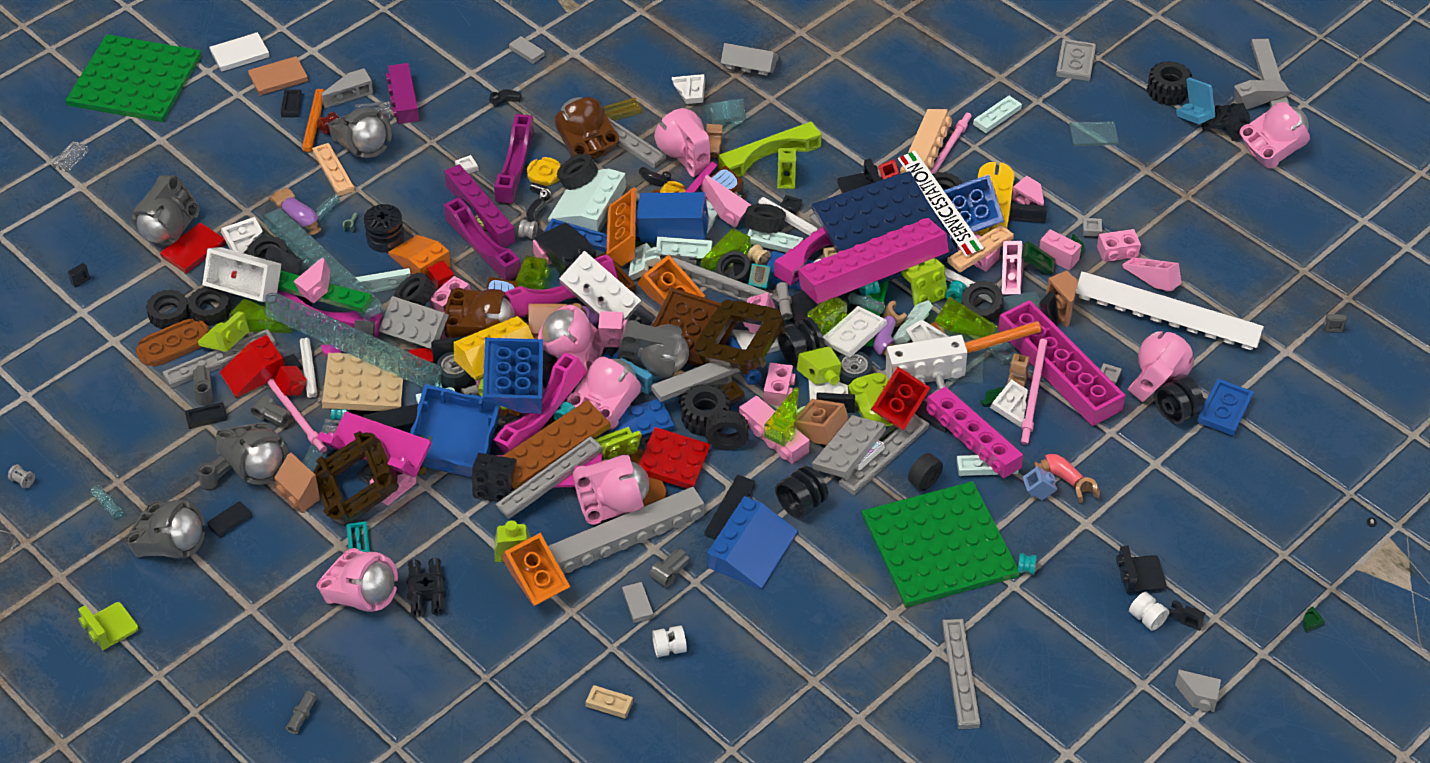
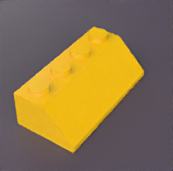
M516 316L455 341L454 361L477 380L484 377L485 338L534 339L529 326Z

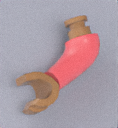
M1047 454L1045 459L1040 460L1041 463L1034 462L1035 468L1038 466L1047 472L1049 471L1076 488L1078 503L1083 502V492L1088 491L1093 493L1094 497H1100V490L1096 481L1089 477L1084 478L1060 455Z

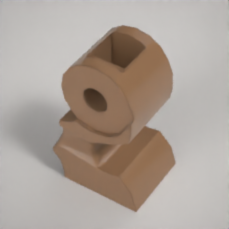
M707 124L706 133L710 142V157L719 158L723 125Z
M1014 353L1011 367L1009 368L1010 375L1007 384L1012 379L1025 388L1029 372V356Z

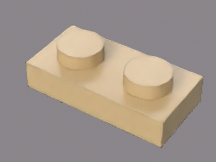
M593 685L586 700V707L626 719L633 704V697Z

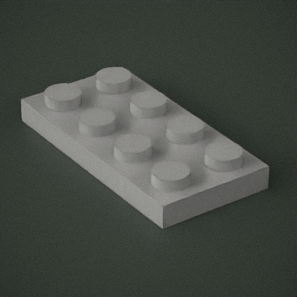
M392 296L379 331L432 349L431 342L440 339L449 315Z
M851 415L812 462L813 469L848 478L886 431V425Z

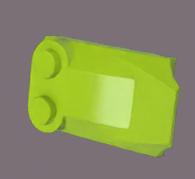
M873 373L854 379L848 385L849 394H855V405L861 417L884 423L886 427L892 426L893 424L871 410L888 382L887 376L883 373Z

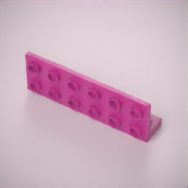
M349 412L344 413L335 433L329 432L325 434L320 432L317 437L319 441L330 448L340 450L355 440L354 433L358 431L373 433L385 445L390 457L388 465L393 467L395 471L414 478L432 444L428 439Z

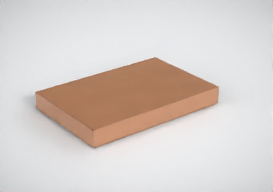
M297 56L248 70V75L259 96L308 81V77Z

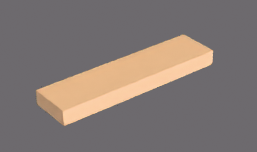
M326 143L312 148L313 154L337 196L354 192V186L330 144Z
M999 225L978 239L983 249L968 256H965L962 250H959L948 257L947 263L958 272H962L1003 246V241H1011L1014 234L1003 225Z

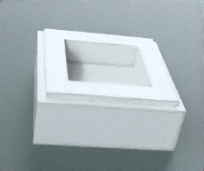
M471 155L455 161V166L460 164L468 174L478 171V165Z

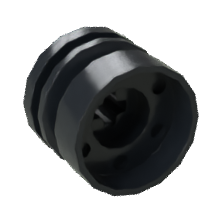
M379 204L366 211L364 214V227L368 246L372 250L388 253L404 243L405 235L402 214L397 207L389 204Z
M810 317L796 321L794 325H786L785 334H779L777 337L779 348L784 358L791 365H797L800 353L825 347L822 333L818 325Z
M807 465L798 468L791 476L784 478L775 487L777 499L783 509L797 519L803 518L814 507H818L820 503H823L828 498V488L823 478L816 470Z

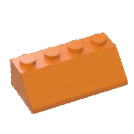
M634 187L608 206L606 254L620 266H624L635 258L636 188Z

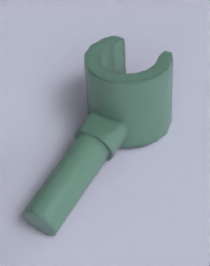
M354 213L351 219L343 222L344 231H346L347 227H350L351 232L355 231L354 221L358 216L357 213Z

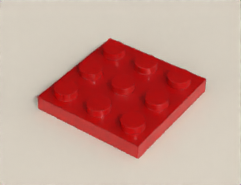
M655 427L639 465L646 471L648 477L687 489L695 487L709 452L710 444Z

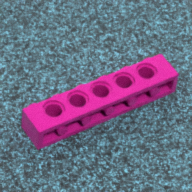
M946 386L927 397L926 410L928 413L940 421L942 426L949 429L956 438H959L968 449L976 453L982 461H985L995 473L1006 478L1022 468L1023 454Z

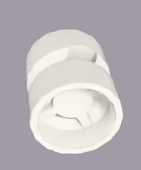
M1148 592L1141 593L1133 601L1129 612L1138 620L1142 619L1144 625L1151 631L1158 629L1169 615V610L1162 604L1156 603V599Z
M681 625L670 627L669 631L665 629L652 631L653 645L657 658L669 656L670 652L679 654L687 651L685 635Z

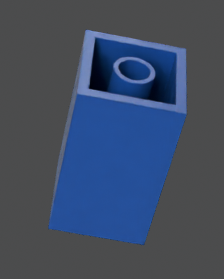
M705 192L640 193V198L636 201V235L640 237V242L657 244V237L706 240L709 213Z

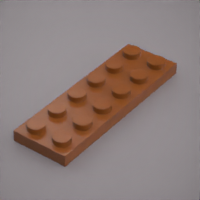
M586 400L504 454L502 457L517 459V466L512 477V489L515 491L590 436L594 439L611 428L610 422L589 400Z

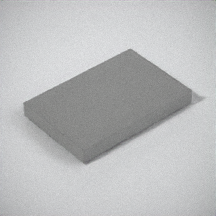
M1063 39L1056 76L1090 81L1096 44Z

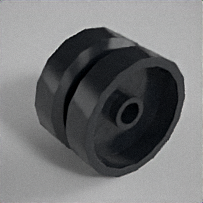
M1178 375L1155 391V402L1159 411L1173 424L1180 425L1190 417L1201 412L1205 405L1200 388L1186 375Z

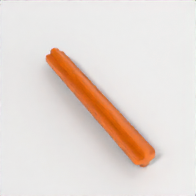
M318 88L315 91L302 145L304 152H311L323 106L322 93L325 91L324 89Z
M1036 321L965 342L967 353L1041 332V326Z

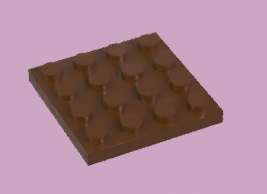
M671 287L653 327L672 324L682 328V336L689 347V357L686 363L696 367L703 366L704 364L700 360L694 346L715 311L721 306V303ZM730 324L718 344L727 345L728 339L734 330V324Z

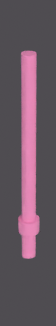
M966 113L962 120H959L956 124L955 131L934 162L933 168L930 169L931 174H935L960 134L968 127L967 123L972 117L970 113Z
M1040 339L1026 416L1025 420L1022 421L1021 430H1023L1021 437L1022 445H1028L1030 432L1033 431L1034 422L1032 421L1047 346L1046 339Z
M270 379L268 385L307 434L310 443L315 445L321 453H325L327 447L317 439L318 432L310 427L290 399L284 396L274 382V379Z

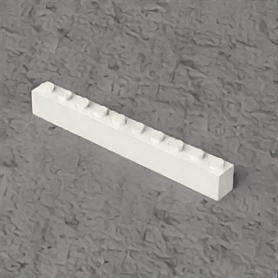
M1081 272L1076 293L1080 294L1079 298L1090 301V298L1097 299L1098 304L1107 306L1110 303L1115 305L1114 309L1124 312L1126 309L1133 310L1132 314L1143 317L1144 314L1150 315V320L1161 323L1163 319L1169 321L1168 325L1177 328L1180 325L1186 326L1187 331L1198 333V330L1206 332V337L1216 339V336L1224 338L1223 342L1233 345L1235 342L1242 343L1241 347L1252 350L1253 347L1258 348L1264 326L1086 272Z

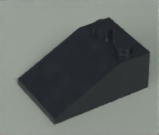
M566 222L535 237V241L561 276L584 251L593 259L596 258V251L587 238Z

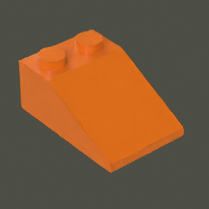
M420 235L412 237L388 252V255L404 269L409 268L411 275L422 272L428 277L427 267L443 260L448 267H451L449 250L438 241Z
M667 255L642 275L637 282L642 290L661 306L671 287L705 297L704 293L670 255Z
M541 533L504 551L501 556L509 572L533 606L570 588Z

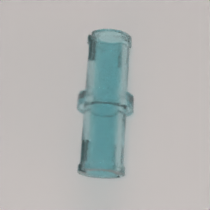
M330 194L324 202L322 201L318 204V208L315 210L319 217L318 223L325 215H329L332 208L340 202L336 194Z
M855 292L849 296L850 304L860 306L865 310H872L881 314L885 309L884 302L874 300L871 296H862Z
M96 485L90 490L91 495L99 502V506L106 510L114 520L119 519L123 515L124 511L115 503L114 497L108 495L101 485Z

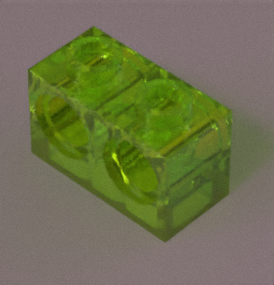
M525 256L515 281L518 283V287L523 286L529 289L544 290L545 278H548L550 274V267H547V259Z
M834 297L822 302L809 311L807 317L815 321L822 336H824L847 316V303Z

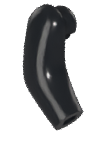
M504 89L499 92H492L489 101L494 105L506 101H521L522 94L518 91Z
M646 167L639 169V174L649 183L664 185L671 181L672 175L668 171H664L661 175Z
M538 198L530 205L526 212L528 222L535 221L539 226L538 216L542 209L545 210L547 207L544 199Z

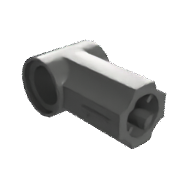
M204 365L197 366L193 370V389L196 401L200 405H208L214 399L210 369Z
M263 395L250 410L258 420L263 421L267 419L280 427H286L292 417L290 411L276 405L275 401L267 395Z
M222 455L213 462L204 463L198 467L199 481L203 489L215 488L218 484V479L233 468Z
M676 549L663 562H656L652 566L649 576L667 588L674 582L676 575L690 562V558L682 549Z

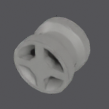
M522 219L519 225V237L527 236L534 240L537 234L538 223Z

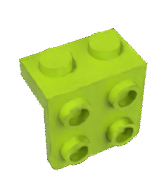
M936 258L901 271L902 276L911 283L914 306L928 300L930 303L945 298L947 291L945 268Z
M238 311L227 322L218 323L198 340L199 346L225 352L230 350L250 332L244 312Z
M626 427L594 440L603 448V459L610 460L617 456L635 453L638 450L642 434L640 431L632 433L630 428Z
M116 602L94 615L86 605L78 609L80 625L83 629L89 631V637L93 643L97 642L102 651L138 631V625L120 602Z

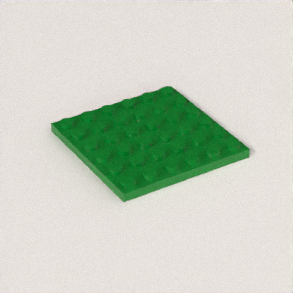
M106 34L66 98V105L164 122L202 56L201 50Z
M973 481L862 510L861 516L905 608L1017 578L1020 575L1018 567Z

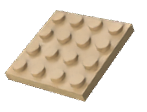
M328 353L322 408L385 411L400 408L405 357Z

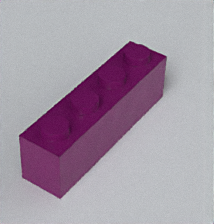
M409 64L388 66L389 73H386L387 83H391L388 84L389 95L393 94L390 96L391 106H395L392 107L394 118L397 117L398 124L419 121Z

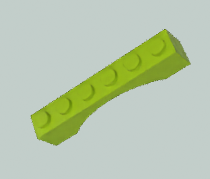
M812 122L802 124L720 154L719 169L727 166L738 177L743 176L753 163L765 156L778 153L779 148H794L798 152H809L821 147L822 134Z

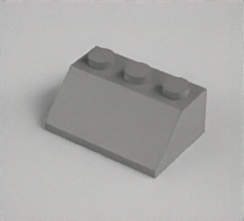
M724 43L721 64L725 65L727 69L735 70V67H740L741 71L751 73V70L758 71L757 74L767 76L768 73L773 74L779 54Z

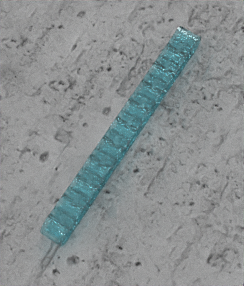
M277 208L262 216L265 226L276 237L283 239L287 247L298 258L303 259V262L309 268L323 258L331 271L330 284L372 294L281 208ZM373 294L374 300L365 313L356 311L366 321L384 312L380 300Z
M269 293L265 296L266 316L421 387H424V384L441 387L442 369L438 365L278 293Z

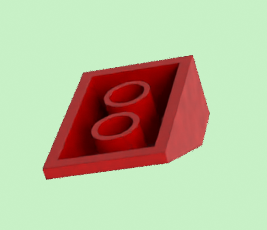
M264 335L250 342L220 371V375L235 398H238L268 383L270 379H275L280 367L285 366V363L270 338Z
M897 367L871 410L904 431L930 387L900 367Z

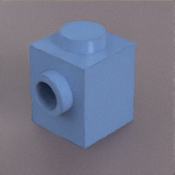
M1038 466L1023 476L1027 492L1040 500H1044L1057 490L1054 475Z

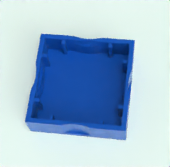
M424 384L417 408V418L410 431V434L432 442L421 467L472 478V467L478 453L489 454L501 413V406L483 400L482 396L461 394L451 389Z

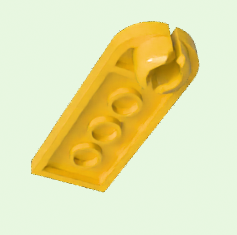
M989 162L979 169L978 178L986 175L990 176L999 200L1004 222L975 232L980 236L985 235L999 225H1003L1005 228L1008 226L1014 172L1010 166L1001 162L998 175H995L996 162Z

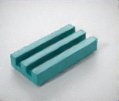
M367 521L346 524L349 549L353 548L351 528H355L357 549L362 552H370ZM359 527H363L365 550H361Z

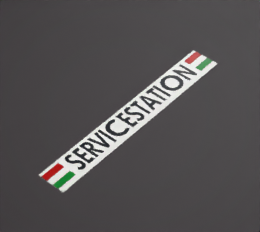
M914 150L899 157L898 160L906 171L911 172L929 204L964 255L968 256L983 249L979 240L917 152Z

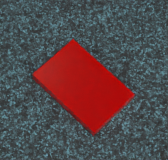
M199 223L175 243L161 251L160 255L184 273H188L206 259L208 248H221L226 244V241L222 236L204 224Z

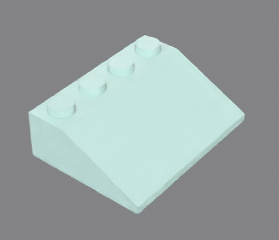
M612 169L598 170L596 176L586 185L576 189H566L549 216L548 222L553 218L600 232L608 219V206L619 199L626 189L625 173Z

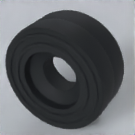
M930 453L922 455L909 471V482L919 490H927L939 478L943 470V463Z

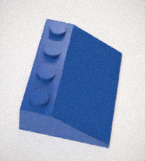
M989 175L944 190L973 233L1004 222L994 184ZM940 220L941 224L943 225V227H944V229L946 230L947 234L949 235L950 239H951V240H954L953 237L951 236V234L948 232V230H947L946 227L944 226V224L942 223V221Z
M485 338L483 400L520 413L542 414L543 339Z
M744 496L707 552V568L762 590L794 540L798 530L763 503Z

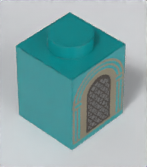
M752 263L748 285L761 290H769L772 273L771 266Z

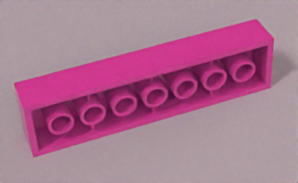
M929 218L921 219L919 222L906 225L896 231L888 232L886 235L873 238L868 242L855 245L832 256L824 257L817 262L806 264L798 269L800 287L817 304L948 253L947 234Z
M1031 300L1000 314L999 332L1036 321L1040 323L1041 332L1009 342L1022 355L1029 356V362L1035 367L1040 339L1047 340L1041 374L1092 426L1123 410L1126 395Z

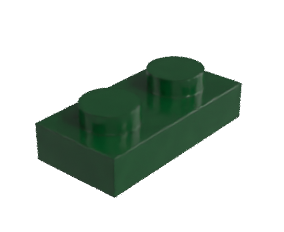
M1029 241L1023 244L1022 259L1048 276L1054 273L1055 258Z

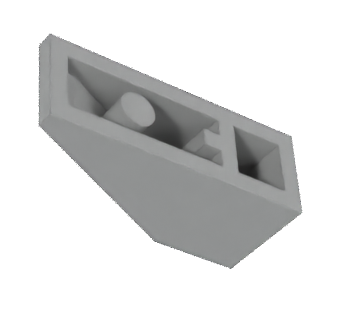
M363 68L350 72L322 93L323 107L328 108L373 94L372 81L366 70Z
M1249 80L1234 86L1235 102L1237 104L1244 103L1247 110L1289 95L1290 90L1283 81Z

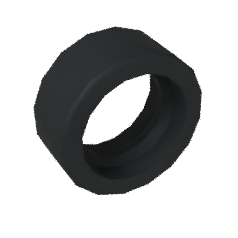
M730 251L718 260L716 271L720 275L746 284L750 278L752 264L748 256L743 252ZM734 262H743L745 264L744 270L737 276L729 277L724 273L726 268Z

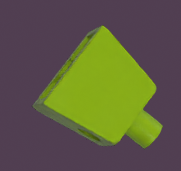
M779 148L777 188L795 189L796 149ZM788 171L790 176H784L783 173Z
M828 346L800 353L797 370L814 384L819 385L828 382L834 386L840 381L841 362L832 348Z
M508 521L505 525L497 527L494 541L495 562H504L501 557L504 551L531 538L525 524Z

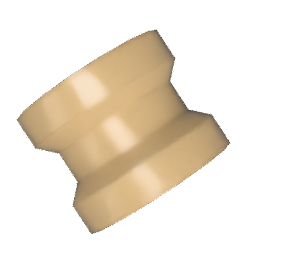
M756 244L749 250L747 256L755 264L766 265L771 254L767 250H763L761 245Z

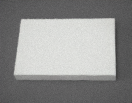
M258 32L210 47V52L221 72L270 57Z
M858 306L823 336L824 344L851 357L887 325V321Z

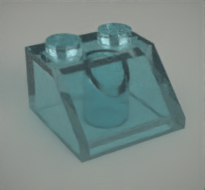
M743 98L704 105L709 124L725 126L726 122H732V125L741 124L742 120L746 119Z

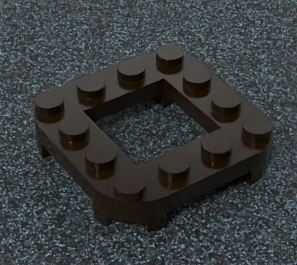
M727 299L715 311L694 347L704 365L708 363L737 368L741 374H748V371L759 366L763 368L766 365L764 358L778 335L785 334V323L778 309ZM738 321L761 325L746 350L718 344L730 324L736 325Z
M358 431L354 433L355 440L327 459L320 456L316 460L318 464L313 473L316 475L319 495L325 507L323 512L341 526L354 521L398 490L397 473L393 467L388 465L390 457L385 445L373 433ZM366 457L374 475L372 477L374 482L345 501L336 476Z

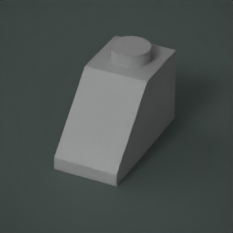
M1179 670L1175 686L1192 707L1214 712L1221 679Z

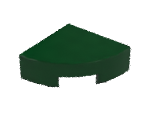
M1313 606L1310 607L1303 618L1305 632L1307 633L1324 626L1325 621Z

